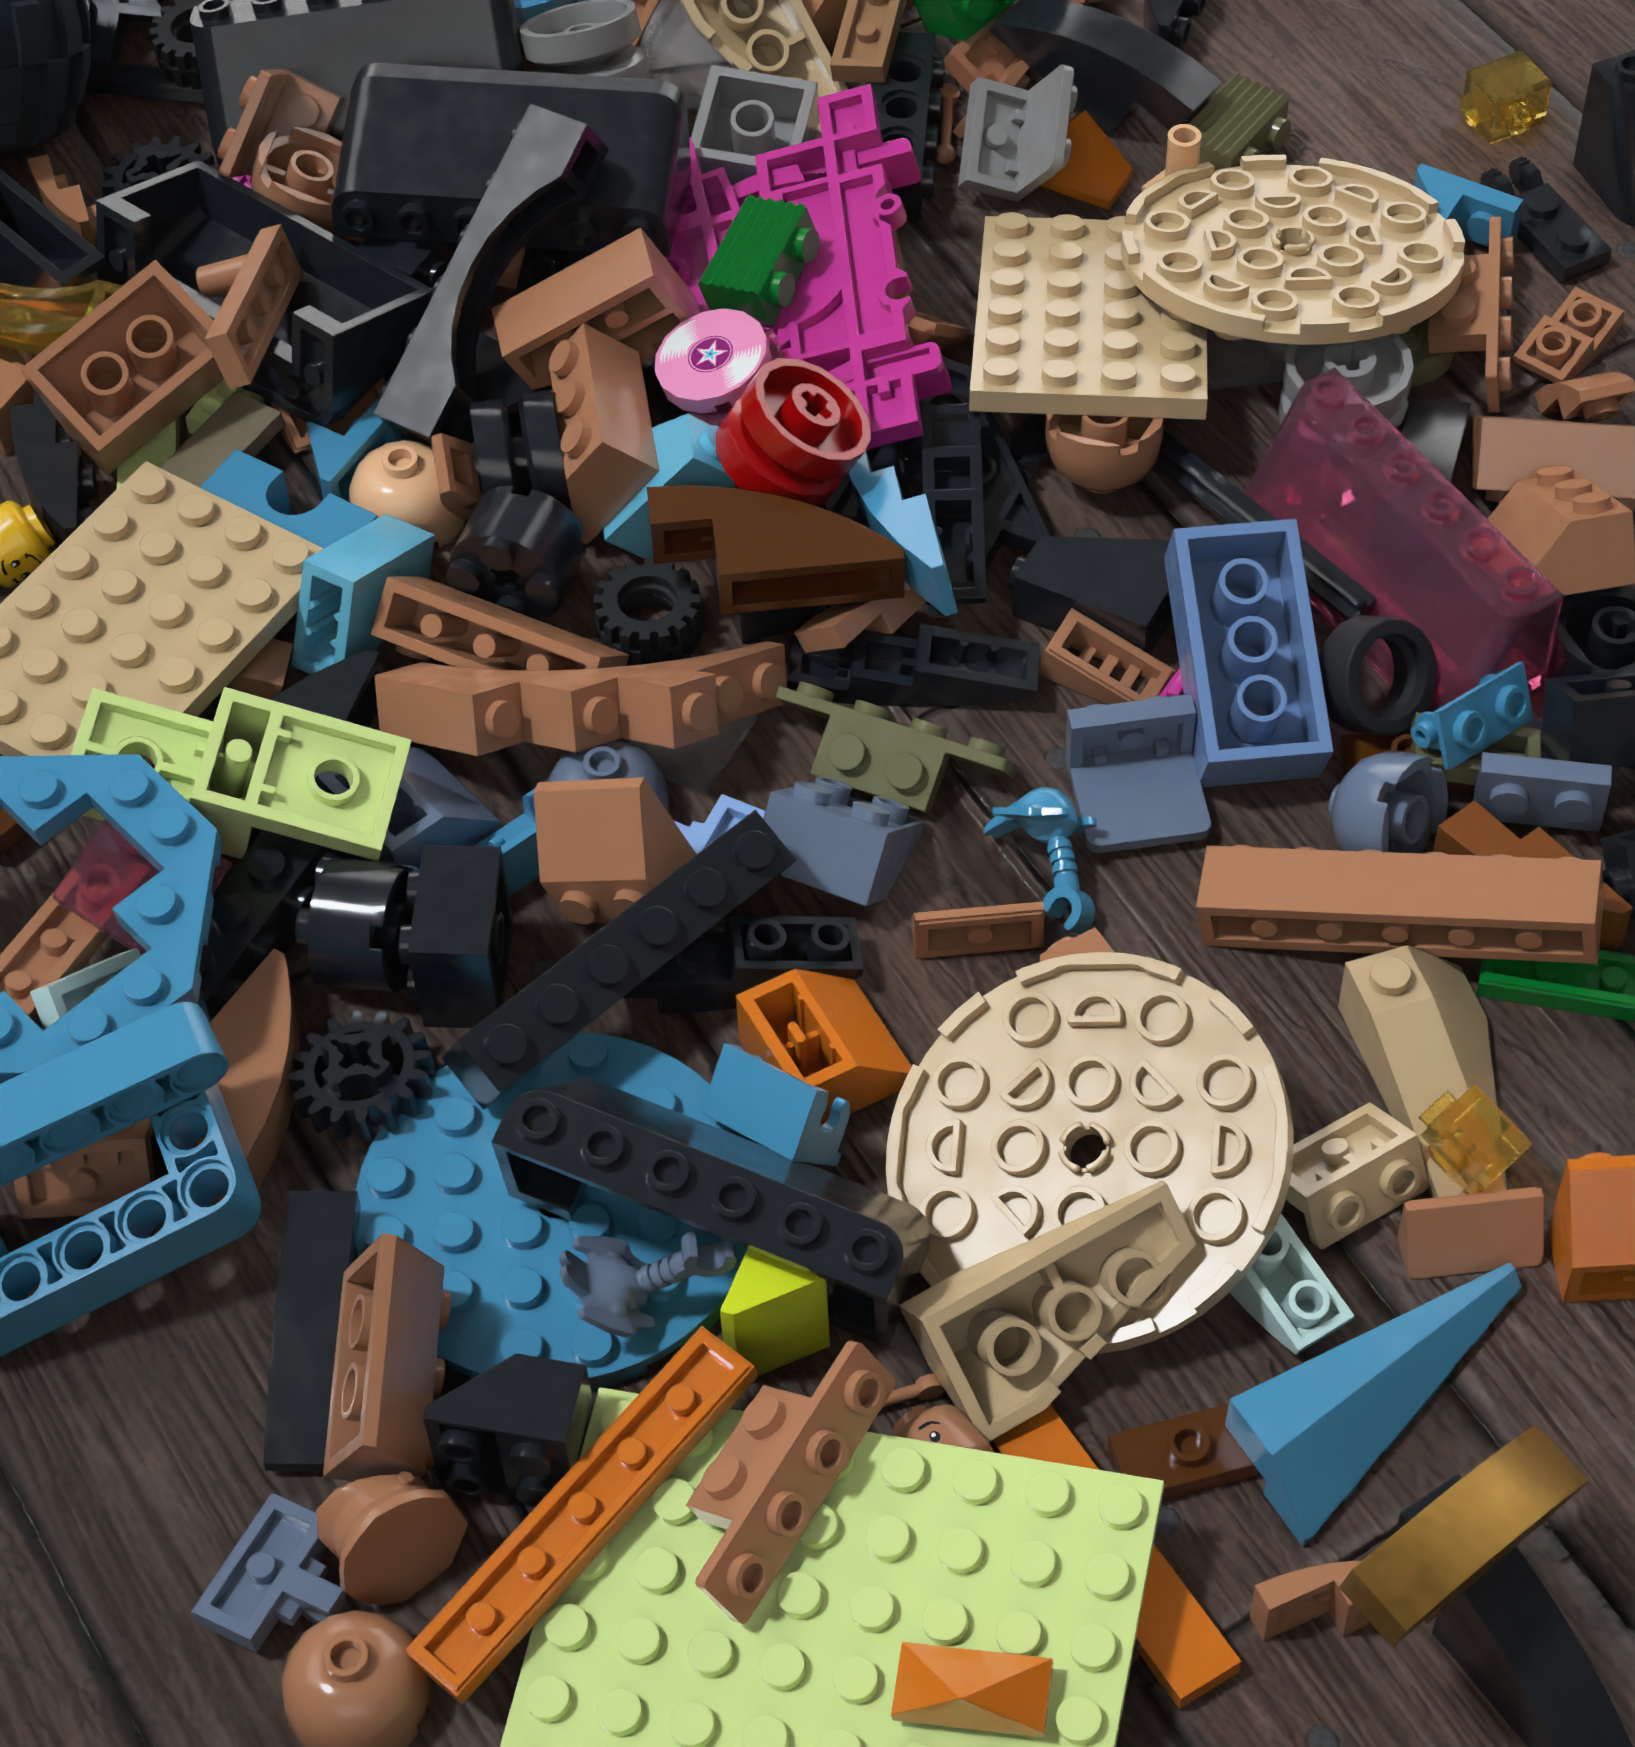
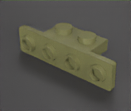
M799 682L797 691L779 686L775 695L777 700L789 708L828 720L810 771L811 775L814 777H828L850 785L852 790L871 796L892 799L907 805L910 809L930 815L949 760L1014 780L1018 769L1008 759L1003 758L1006 748L1000 745L971 737L968 746L947 740V729L917 718H913L909 728L888 721L891 711L861 700H856L853 709L832 703L833 692L809 683Z

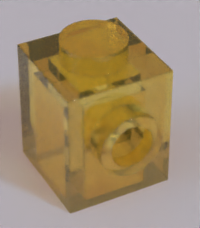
M1522 50L1467 71L1463 97L1460 101L1461 113L1467 124L1474 127L1489 144L1521 134L1528 129L1544 124L1552 81Z

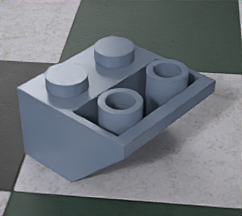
M410 747L378 861L415 866L420 869L423 845L474 846L502 828L501 821L425 748ZM327 771L317 775L319 788L326 793L342 794L350 788L347 779L337 772Z
M817 776L815 782L810 783L796 781L793 787L771 791L763 819L796 859L781 876L864 906L886 899L921 837L926 823L907 816L909 807L901 802L878 796L873 797L872 803L850 795L852 790L850 785L828 777Z

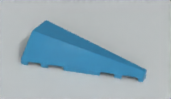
M1510 1262L1229 1400L1225 1426L1265 1479L1264 1496L1302 1547L1312 1543L1326 1520L1342 1501L1346 1502L1357 1489L1362 1477L1383 1452H1388L1448 1380L1453 1368L1472 1346L1475 1347L1483 1338L1489 1325L1510 1300L1514 1301L1519 1295L1522 1286L1516 1269Z

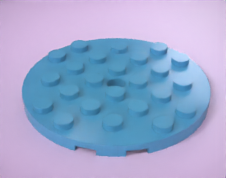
M580 1032L484 1110L451 1069L445 1066L436 1072V1076L429 1079L433 1091L431 1098H415L420 1113L416 1118L401 1113L395 1118L398 1130L393 1133L382 1125L364 1159L355 1191H358L361 1205L356 1240L357 1254L359 1257L382 1233L399 1236L445 1266L443 1290L450 1291L451 1309L446 1328L438 1334L436 1357L443 1358L446 1366L467 1374L473 1379L516 1353L587 1366L591 1391L598 1390L599 1387H612L648 1373V1365L664 1358L680 1346L683 1347L701 1326L709 1330L720 1318V1309L748 1249L736 1243L737 1263L729 1272L711 1277L693 1275L676 1284L649 1292L645 1305L639 1310V1312L653 1316L655 1325L649 1329L637 1330L634 1335L624 1338L605 1332L581 1320L577 1315V1310L585 1306L574 1292L564 1286L559 1275L561 1267L559 1257L565 1250L570 1251L582 1261H588L584 1253L575 1250L572 1246L573 1241L578 1237L607 1236L625 1240L629 1244L631 1253L645 1264H652L654 1261L682 1250L681 1239L687 1232H696L697 1244L701 1246L717 1244L722 1238L591 1185H587L571 1220L564 1217L549 1218L540 1212L541 1208L509 1196L491 1143L508 1106L514 1099L526 1092L575 1077H587L749 1140L748 1137L701 1113L710 1084L697 1072L679 1060L650 1046L611 1035Z

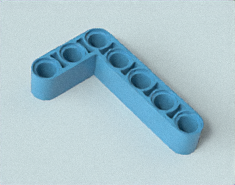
M178 1002L166 1006L1 1083L0 1187L217 1084L225 1076L229 1068L228 1059L203 1009L198 1004L192 1002ZM0 1234L1 1258L7 1255L8 1251Z
M217 1084L149 1117L169 1174L0 1258V1357L242 1237L252 1230L259 1220L261 1212L260 1196ZM206 1135L203 1142L192 1149L195 1142ZM227 1191L225 1197L219 1203L212 1206L216 1197L222 1192ZM165 1222L161 1230L150 1237L154 1228L160 1223ZM102 1253L97 1263L88 1268L93 1258ZM39 1284V1287L35 1291V1293L29 1298H27V1295L29 1294L31 1289Z

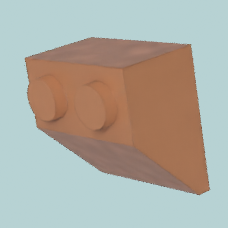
M644 777L538 782L534 789L540 883L569 923L583 925L609 923L697 855Z

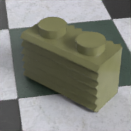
M1239 73L1234 74L1186 123L1195 126L1201 132L1199 164L1210 162L1215 166L1214 170L1240 166L1241 156L1267 155V152L1272 149L1279 150L1285 143L1291 128V122L1287 119L1289 99L1286 94L1279 95L1276 89L1270 91L1267 85L1261 87L1258 81L1252 83L1249 77L1243 79Z

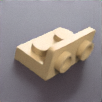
M1369 1102L1294 1144L1291 1180L1285 1200L1304 1213L1310 1241L1320 1249H1325L1427 1190L1429 1184L1418 1134Z

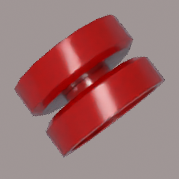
M777 358L762 365L747 386L741 399L735 402L722 420L715 433L716 454L727 475L740 489L774 494L821 508L837 489L843 475L849 473L864 454L871 440L870 420L857 397L842 381L819 366L800 359Z

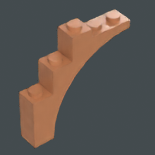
M769 641L688 659L632 666L527 671L460 668L420 662L374 675L380 731L411 739V742L474 756L484 755L523 742L576 753L621 738L676 749L719 735V725L784 705L775 698L779 686L787 688L785 646L781 643Z

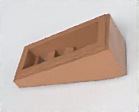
M1071 608L1039 660L1038 673L1057 684L1103 703L1116 704L1147 700L1151 697L1159 696L1176 670ZM1071 647L1081 651V653L1077 657L1068 650ZM1092 657L1104 661L1099 669L1089 664ZM1115 666L1127 670L1120 682L1110 677ZM1138 675L1150 679L1141 695L1130 689Z

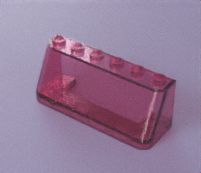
M1335 367L1305 382L1295 397L1244 493L1278 520L1297 519L1300 538L1375 596L1377 605L1371 612V616L1401 618L1421 628L1432 644L1437 663L1436 690L1427 711H1436L1480 685V679L1488 674L1497 675L1519 661L1524 662L1530 698L1543 692L1564 595ZM1308 590L1309 600L1335 628L1346 621ZM1378 639L1366 652L1364 658L1392 686L1394 662L1391 650L1383 639Z

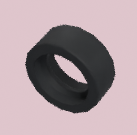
M1355 616L1338 625L1326 639L1319 656L1327 714L1334 723L1348 731L1373 735H1398L1411 728L1416 712L1423 713L1428 710L1436 690L1437 663L1432 644L1421 628L1405 619L1381 616ZM1383 639L1391 650L1394 662L1393 684L1385 701L1377 710L1370 712L1362 701L1359 689L1360 667L1369 648L1376 640Z

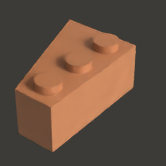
M640 227L492 308L502 357L530 389L535 390L552 385L548 360L557 344L563 340H568L582 323L639 351L642 362L656 358L654 350L659 349L664 338L682 321L699 314L700 309L694 293Z

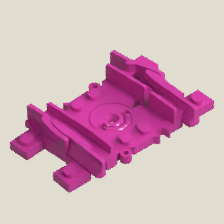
M871 84L817 98L822 138L755 155L757 175L746 178L732 186L724 167L702 173L696 147L692 138L689 137L692 176L670 256L665 257L696 296L700 313L710 311L698 286V282L746 197L751 194L755 198L761 196L767 200L770 197L776 202L781 199L785 203L791 201L796 205L798 203L805 205L819 234L818 253L813 262L804 265V272H800L799 281H795L794 297L787 307H781L780 316H776L775 325L762 323L760 325L770 343L769 350L772 360L777 358L800 359L819 366L842 381L857 397L870 420L871 440L866 450L923 436L919 400L946 394L952 390L951 378L939 346L934 342L913 345L908 324L917 313L911 297L894 299L899 294L912 292L913 287L907 272L900 269L897 243L893 230L904 225L907 215L900 197L893 194L892 189L917 183L920 181L921 175L908 139L899 138L882 143L877 101ZM730 401L722 405H715L716 412L702 413L704 421L710 425L720 426L722 420L733 407Z

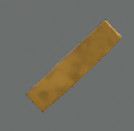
M1536 1424L1502 1447L1424 1508L1355 1566L1339 1588L1393 1648L1423 1621L1426 1624L1432 1621L1579 1492L1589 1480Z

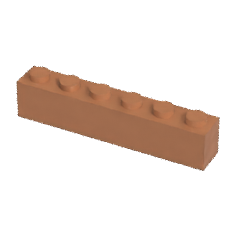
M1249 845L1207 846L1196 911L1204 946L1377 954L1408 945L1436 957L1598 964L1604 903L1602 860H1582L1575 857H1561L1558 859L1513 857L1506 854L1474 856L1448 855L1442 852H1428L1425 854L1394 853L1373 849L1340 851L1317 850L1311 847L1286 849L1260 848Z

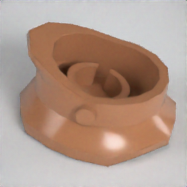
M401 1471L399 1474L377 1475L357 1479L335 1489L316 1510L317 1536L339 1559L340 1587L345 1593L359 1601L376 1605L406 1602L449 1568L453 1563L468 1526V1522L457 1503L444 1490H433L419 1476H413L407 1471Z

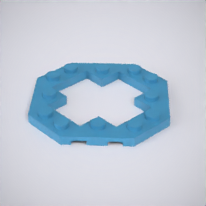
M139 754L0 756V811L4 809L40 846L94 808L159 871L157 875L112 908L117 922L147 951L44 1031L4 990L0 993V1084L166 1006L178 1002L198 1003L202 981L199 972L203 945H207L214 903L211 893L215 867H219L223 843L217 828Z

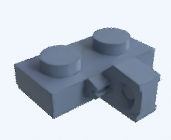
M270 1494L191 1611L196 1624L257 1653L278 1620L284 1624L294 1626L300 1615H302L308 1621L317 1624L328 1616L350 1612L352 1605L348 1604L345 1591L340 1586L325 1580L329 1571L326 1569L327 1566L318 1561L326 1546L317 1536L316 1513L279 1495Z

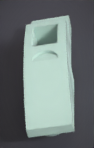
M1280 1214L1275 1229L1258 1259L1243 1279L1229 1292L1260 1325L1295 1355L1354 1318L1352 1311L1282 1214Z

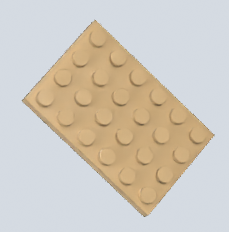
M1013 212L1003 213L999 216H985L969 411L1206 420L1208 400L1207 328L1189 321L1170 317L1167 314V310L1149 299L1133 283L1125 270L1121 256V239L1126 216H1117L1109 220L1082 219L1071 214L1058 215L1054 218H1033Z
M145 461L0 604V754L3 756L71 755L92 688L198 717L223 691V688L243 670L298 612L303 561L324 548ZM139 754L150 766L153 764L148 757Z

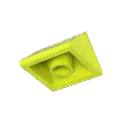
M747 1249L720 1309L723 1342L753 1364L758 1376L830 1347L826 1279Z

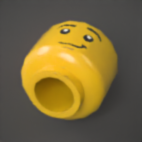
M10 500L0 504V586L11 589L21 584L52 553L50 547L57 544L46 522L32 504L22 507L17 502Z

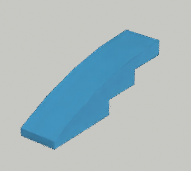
M865 450L864 454L850 470L849 477L866 527L903 548L905 556V582L916 593L945 616L958 613L940 539L926 494L904 500L894 466L873 472Z

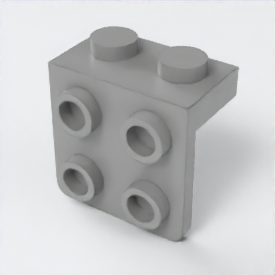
M1061 64L1030 90L978 77L970 84L958 187L1018 202L1060 170L1064 169L1069 160L1072 146L1071 139L1067 137L1068 120L1075 108L1078 95L1077 87L1073 85V67Z

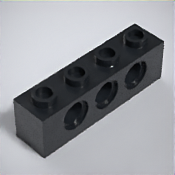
M898 32L886 82H866V85L871 84L876 97L882 143L899 138L908 139L920 169L921 179L919 182L892 189L893 194L898 195L902 201L907 215L906 220H921L923 198H933L935 165L927 164V160L937 161L938 128L930 127V124H940L942 91H934V88H944L945 81L943 61L945 56L935 55V33Z

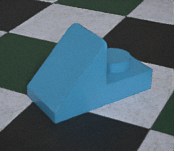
M1422 163L1416 170L1414 186L1439 202L1438 213L1446 220L1455 219L1464 239L1489 247L1490 217H1501L1503 237H1513L1514 243L1516 242L1524 199Z
M378 399L362 417L356 418L350 424L345 436L313 422L306 423L323 499L329 493H332L349 501V487L359 463L374 449L386 443L402 440L400 434L373 414L379 403Z

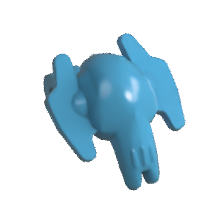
M1040 787L1031 790L1020 800L1008 807H992L995 817L986 824L984 828L985 836L992 835V838H999L1022 827L1036 841L1048 844L1047 852L1050 855L1049 860L1052 865L1054 888L1046 894L1043 900L1045 914L1060 919L1068 904L1071 903L1072 911L1065 922L1064 928L1078 934L1088 931L1094 922L1095 907L1090 896L1080 891L1079 876L1076 874L1078 869L1075 863V854L1072 851V842L1068 838L1073 833L1083 834L1084 829L1096 827V818L1089 816L1077 817L1072 801L1059 789Z

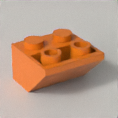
M793 969L736 995L739 1040L746 1051L751 1055L756 1054L767 1063L814 1087H820L829 1092L826 1111L822 1115L820 1126L827 1122L831 1113V1106L836 1097L849 1102L851 1114L901 1090L912 1066L855 980Z
M1597 1152L1584 1155L1579 1159H1567L1547 1230L1562 1303L1635 1299V1155L1612 1156L1608 1153Z

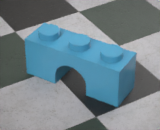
M237 449L200 486V488L322 548L328 547L378 518V515L332 493H329L311 511L298 515H288L291 511L283 471Z

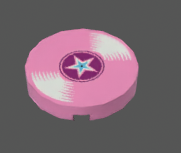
M723 308L701 312L682 321L664 338L656 353L655 374L667 399L682 410L697 413L716 412L715 405H722L730 401L733 406L737 400L741 399L747 386L762 365L772 361V355L769 350L770 343L759 321L743 311Z

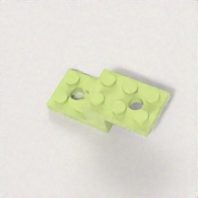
M226 687L223 688L214 721L92 688L71 755L142 754L148 757L153 762L154 769L217 828L223 843L221 854L241 859L247 851L253 827L378 861L412 740ZM327 771L337 772L347 779L350 788L342 794H329L318 787L315 777ZM94 808L83 814V816L107 822Z

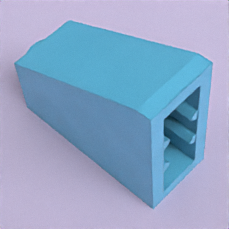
M685 414L652 427L660 471L603 528L605 541L641 558H653L647 487L694 485L732 488L736 485L725 472L716 454L715 433L719 426L710 425L690 414Z
M384 514L306 558L303 561L291 666L311 675L349 656L365 650L375 651L383 642V639L370 634L387 577L422 576L429 579L435 534Z

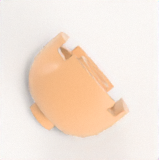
M401 440L386 443L369 452L359 463L353 474L349 487V502L378 515V518L388 514L435 534L434 542L438 541L439 548L450 543L464 526L465 519L452 514L442 505L432 446L425 442Z

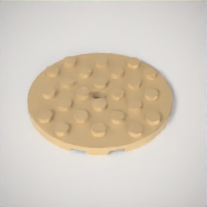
M1286 155L1241 156L1240 166L1218 170H1214L1215 166L1210 162L1198 164L1194 168L1179 170L1154 182L1133 200L1126 212L1121 239V256L1125 270L1133 283L1149 299L1167 310V314L1170 317L1189 321L1213 330L1218 337L1225 340L1246 338L1281 344L1326 345L1369 340L1390 334H1403L1408 332L1412 326L1421 323L1442 309L1455 295L1463 274L1465 239L1462 230L1455 219L1446 220L1438 213L1439 202L1421 189L1392 175L1344 161L1320 158L1319 166L1315 167L1286 165Z
M1091 952L1047 959L1015 971L1017 977L1001 984L984 996L977 992L956 1009L937 1029L941 1035L925 1054L919 1066L912 1065L896 1101L890 1122L886 1149L887 1189L889 1196L907 1202L919 1209L928 1222L930 1229L929 1251L920 1273L932 1287L963 1269L1160 1181L1166 1182L1197 1245L1141 1306H1133L1103 1338L1107 1343L1096 1353L1103 1354L1143 1345L1181 1329L1211 1309L1243 1279L1270 1239L1284 1207L1291 1180L1294 1156L1293 1122L1285 1085L1273 1056L1251 1022L1218 989L1213 990L1203 982L1185 974L1181 968L1175 965L1139 955ZM1091 1134L1102 1137L1106 1150H1102L1097 1160L1087 1164L1086 1168H1081L1079 1165L1071 1162V1150L1078 1139Z

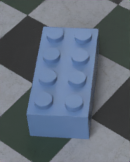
M1297 519L1174 529L1164 556L1183 692L1184 695H1192L1196 710L1193 756L1201 786L1214 787L1321 777L1334 751Z

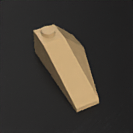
M679 0L694 29L735 69L818 82V98L848 90L845 82L833 81L830 69L832 57L801 0ZM820 117L815 139L822 138Z
M1408 945L1345 962L1338 1008L1391 1116L1418 1134L1429 1184L1427 1189L1431 1198L1507 1190L1487 1016L1461 966Z
M1160 1181L963 1269L900 1304L899 1307L929 1367L955 1406L966 1414L989 1442L1045 1410L1061 1393L1058 1387L1085 1358L1091 1360L1107 1343L1103 1338L1133 1306H1141L1197 1244L1168 1184Z

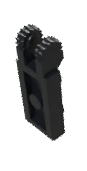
M1522 156L1509 162L1508 173L1511 181L1506 175H1502V171H1499L1498 168H1492L1481 173V185L1515 196L1512 184H1514L1515 188H1518L1520 194L1515 197L1524 199L1517 237L1560 283L1609 264L1612 249L1548 183L1544 184L1539 168L1534 163L1531 164L1530 159L1528 160L1527 157L1523 158Z

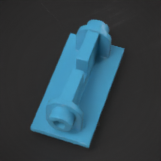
M1519 661L1497 675L1488 674L1484 676L1475 688L1434 712L1426 711L1417 716L1415 725L1411 728L1413 741L1421 748L1429 747L1441 750L1444 769L1450 770L1533 720L1524 662Z

